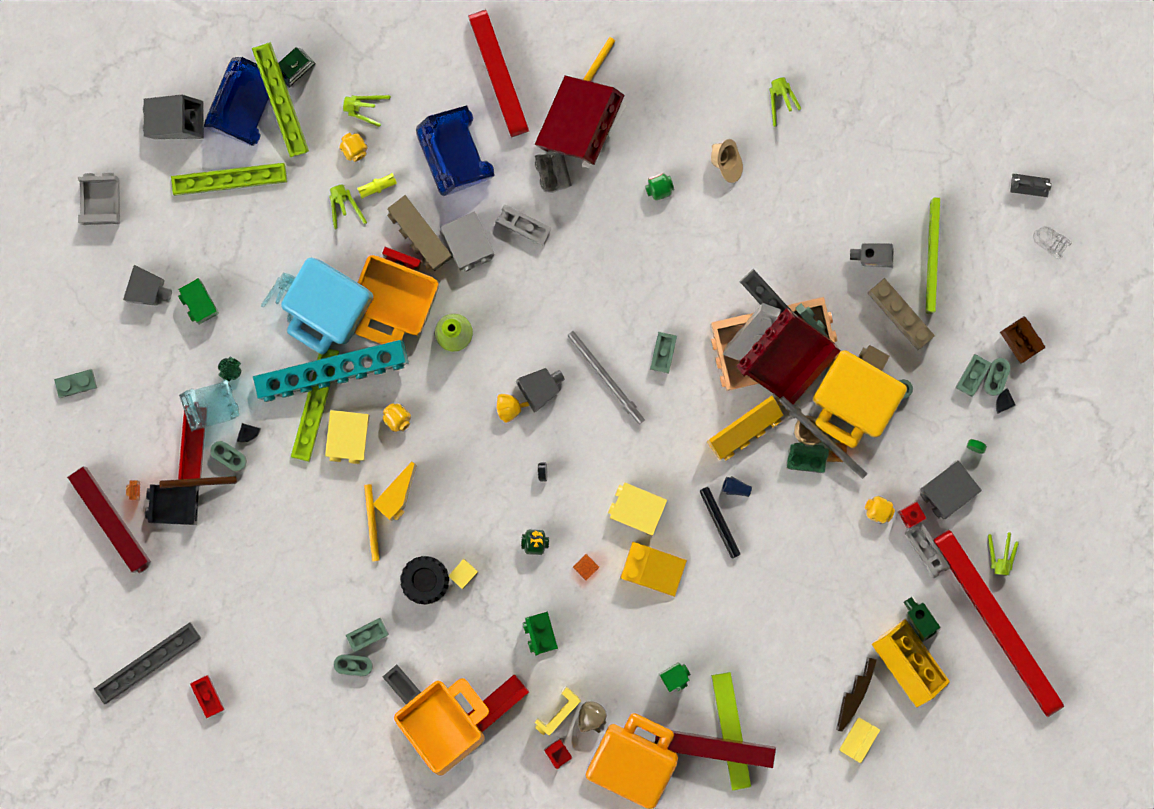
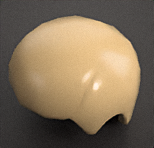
M806 416L815 425L817 418ZM799 420L796 422L794 435L799 442L805 445H816L821 442Z

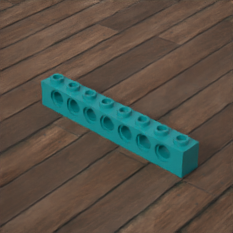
M397 340L255 375L253 380L257 398L264 399V402L276 400L275 396L282 395L283 398L293 396V392L301 391V393L310 392L312 387L319 386V388L330 387V383L336 381L338 384L349 382V378L363 379L368 377L367 374L373 372L375 375L386 373L385 369L393 368V370H400L405 368L404 365L409 364L404 341ZM386 353L391 355V360L388 363L383 362V356ZM367 358L372 359V365L369 368H366L364 365V361ZM349 362H352L354 365V369L351 372L346 371V365ZM330 367L335 368V374L332 377H329L327 374ZM315 371L317 378L311 382L309 375ZM293 376L298 377V383L295 386L291 384ZM276 380L280 382L278 390H274L272 386Z

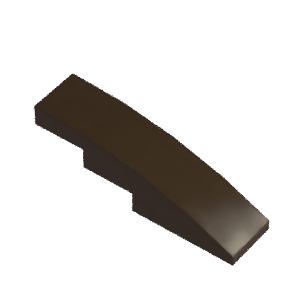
M867 657L863 676L855 675L852 693L844 692L836 730L842 732L855 715L871 682L877 659Z

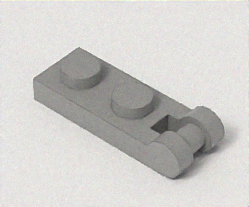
M507 205L503 206V212L500 217H497L496 223L542 246L544 245L551 231L550 227ZM509 215L514 216L512 222L507 221Z
M922 523L905 532V535L933 578L939 576L938 573L950 569L946 559ZM937 559L939 564L934 567L931 562Z

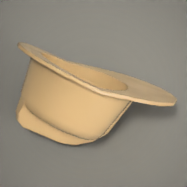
M727 139L723 143L713 144L711 152L712 164L720 169L722 176L727 182L734 183L738 181L743 172V164L735 141Z

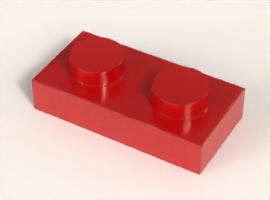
M384 247L382 252L386 260L394 263L398 261L403 263V266L412 270L414 268L419 270L422 263L419 259L388 247Z
M209 675L190 683L206 719L225 710Z

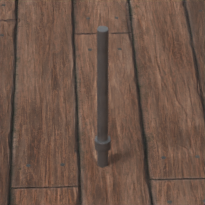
M572 331L568 334L571 341L625 406V411L628 414L630 413L639 425L644 422L645 419L636 409L635 403L633 401L630 402L576 333Z
M784 396L779 399L778 402L789 411L788 414L791 417L798 419L862 479L868 474L802 414V410L797 405L790 403Z

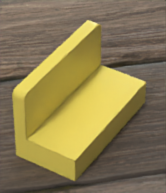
M857 718L839 750L861 763L880 729L861 718Z

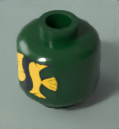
M528 529L525 534H522L521 549H524L526 554L542 555L545 549L549 548V537H545L543 530Z

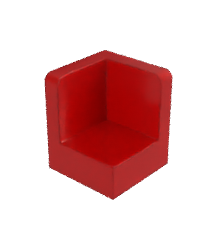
M558 739L544 749L556 769H559L560 766L572 759L571 754L561 739Z

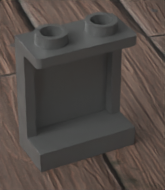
M957 460L933 480L921 487L920 491L922 493L920 496L926 503H931L934 507L932 511L938 518L946 519L982 490L959 460Z

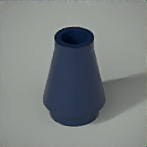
M733 476L726 477L722 486V491L726 492L727 495L749 497L752 486L743 483Z

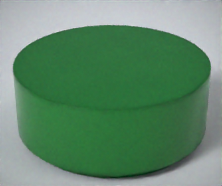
M970 439L966 446L968 449L984 454L987 448L986 444L974 439Z

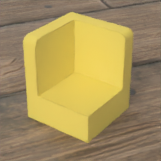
M463 559L449 574V578L460 588L464 589L478 571Z

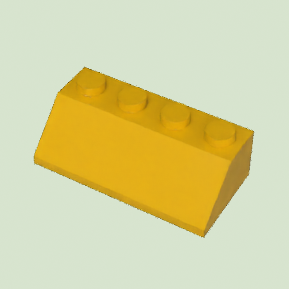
M771 395L710 438L707 443L719 460L724 458L726 461L735 455L733 452L735 449L740 447L742 450L751 444L749 440L755 436L758 439L766 433L765 428L770 425L773 428L782 422L780 418L784 415Z
M906 619L872 643L875 651L882 658L916 708L933 699L950 683Z

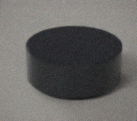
M546 462L538 464V479L540 482L547 481Z

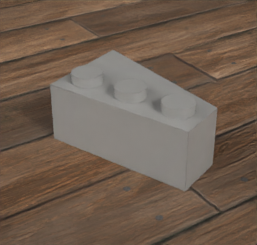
M762 303L748 319L747 323L736 333L735 337L725 346L723 355L740 361L752 349L754 343L758 342L764 335L766 329L771 327L777 320L781 309Z

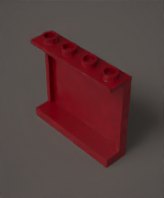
M565 75L535 145L545 152H548V150L583 159L587 163L595 165L625 95L614 87Z
M786 308L783 313L779 314L772 326L766 329L758 342L754 343L752 349L741 358L736 367L743 376H749L777 397L781 398L784 396L794 405L841 350L832 340Z

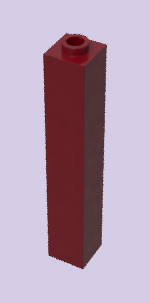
M83 466L67 478L132 573L138 572L139 574L148 568L147 564L151 562L88 468Z
M673 731L674 737L668 747V750L674 753L767 768L774 767L776 753L775 746ZM655 737V744L658 743L660 737Z

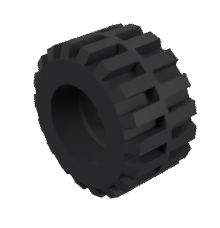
M429 556L416 557L409 561L400 575V585L403 593L409 600L417 604L425 605L437 602L446 594L449 587L450 579L444 564L438 559ZM421 569H429L436 576V585L428 592H422L414 585V575Z

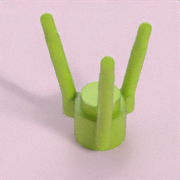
M785 77L773 80L771 82L772 88H769L774 127L777 126L775 94L778 97L783 96L789 112H791L792 108L787 93H789L797 109L801 110V106Z
M346 96L343 103V111L348 112V116L359 118L380 127V123L356 113V111L359 112L361 107L375 108V104L362 103L360 100L390 99L391 96Z
M342 184L330 188L331 195L329 198L334 229L338 228L335 202L340 204L342 213L346 216L347 213L343 202L347 201V198L362 222L367 224L349 189L345 190Z
M1008 532L1004 558H998L996 562L992 535L988 534L991 568L995 569L994 574L1010 575L1019 542H1015L1010 560H1008L1011 532Z

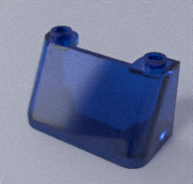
M234 57L230 60L204 122L205 128L249 146H254L260 139L261 134L257 126L269 99L256 63L244 57Z
M467 105L427 116L416 127L417 138L437 189L442 196L453 194L495 176L493 165L488 161H481L469 131L473 115Z

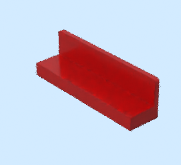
M184 406L178 479L201 478L207 408Z
M512 675L483 700L489 713L476 724L481 732L485 731L529 693V690L516 675ZM475 710L470 711L468 715H471Z

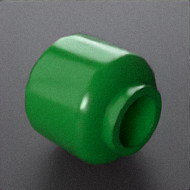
M660 173L648 178V185L645 186L648 197L652 196L654 200H660L671 196L674 186L670 175L667 176L665 173Z

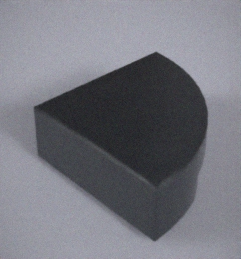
M1008 388L1003 390L997 397V414L1016 406Z
M242 423L237 442L253 440L258 436L261 428Z

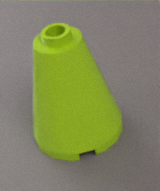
M460 314L443 316L435 327L437 343L443 349L451 352L461 351L467 347L473 336L471 323ZM455 327L453 332L449 331L450 328Z

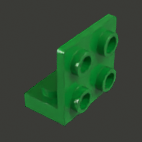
M548 611L525 618L526 622L522 624L525 634L529 633L531 638L528 641L531 653L534 652L535 656L541 653L558 649Z

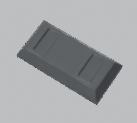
M397 664L383 676L384 680L405 704H408L421 693Z

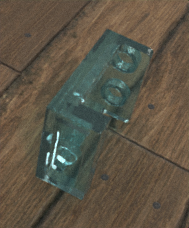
M227 380L196 390H186L179 395L191 431L227 422L239 416V408L234 401L232 388Z

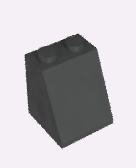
M183 94L144 99V137L151 139H204L202 100Z

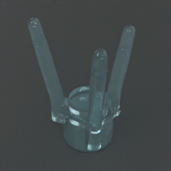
M282 273L262 302L261 307L266 305L277 288L280 289L275 303L279 304L284 291L288 292L296 277ZM289 313L287 316V322L291 321L292 315Z

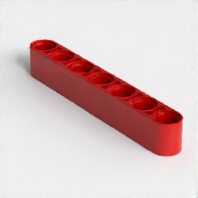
M487 10L468 15L511 138L529 132Z

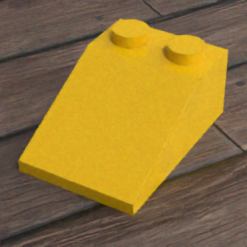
M412 461L372 504L391 521L394 519L398 520L405 513L403 509L406 506L417 467Z
M632 542L620 578L675 597L687 560Z

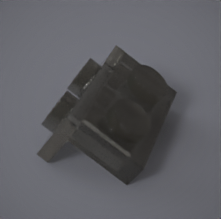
M552 151L544 155H535V167L539 171L540 186L544 192L553 193L572 186L564 154Z

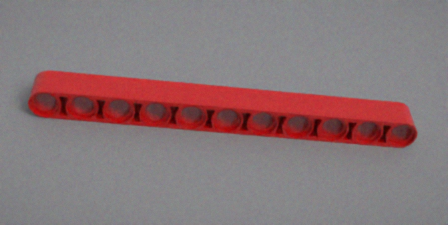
M947 530L933 539L956 579L1043 713L1050 717L1064 707L1063 702L953 533Z

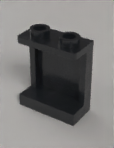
M150 484V488H147L146 491L149 507H146L145 519H148V523L197 525L198 486L160 488L159 485Z

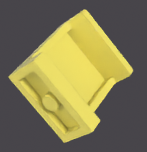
M330 410L325 456L330 457L329 461L341 462V459H349V463L360 464V461H365L367 429L370 420L369 414Z
M624 482L623 486L619 485L615 496H618L616 504L612 503L609 508L610 519L653 536L667 499Z
M567 686L561 694L569 701L547 725L539 718L535 720L537 724L535 728L543 736L545 734L550 736L581 702V699Z

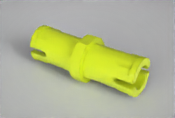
M393 173L379 179L375 178L372 182L357 189L363 199L376 192L379 194L383 189L396 185L397 182Z

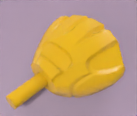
M499 394L497 396V413L505 423L516 418L521 412V408L530 406L528 402L519 403V400L512 395Z

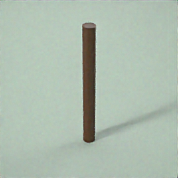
M236 476L161 480L159 486L160 488L236 484L237 479Z

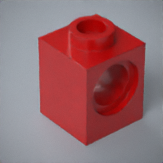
M914 502L897 511L906 528H911L927 519L918 502Z

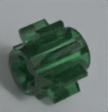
M231 356L228 359H222L218 364V370L221 371L218 375L229 382L231 379L236 380L242 371L239 367L241 362L235 358L233 359Z

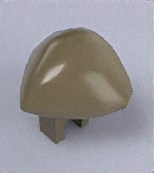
M587 701L581 706L579 711V728L581 732L595 730L598 733L601 732L598 727L607 723L605 721L607 717L606 711L602 705L597 702Z

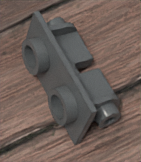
M1012 174L1010 192L1048 198L1052 183H1050L1049 178Z

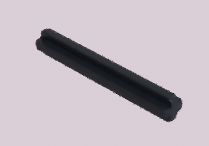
M705 487L701 489L700 494L730 557L735 558L739 556L740 551L710 488Z

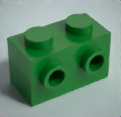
M199 278L178 289L180 292L178 297L183 306H188L190 311L187 314L192 322L196 321L200 325L219 314Z
M679 662L659 673L669 692L675 689L680 691L687 687V682L690 681L688 676L691 675L686 665H681Z

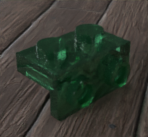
M804 443L791 444L788 450L787 469L824 473L829 449L824 448L822 445L810 447L805 446Z

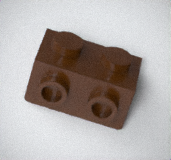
M1025 316L1000 331V334L1020 364L1046 348L1042 339L1037 335Z

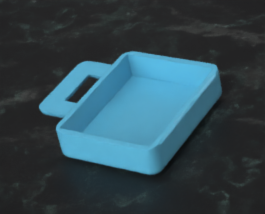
M307 258L281 303L282 309L294 316L287 328V332L319 354H325L333 341L338 344L349 342L373 301V294L367 288L320 259ZM303 322L323 334L322 339L319 340L302 330Z

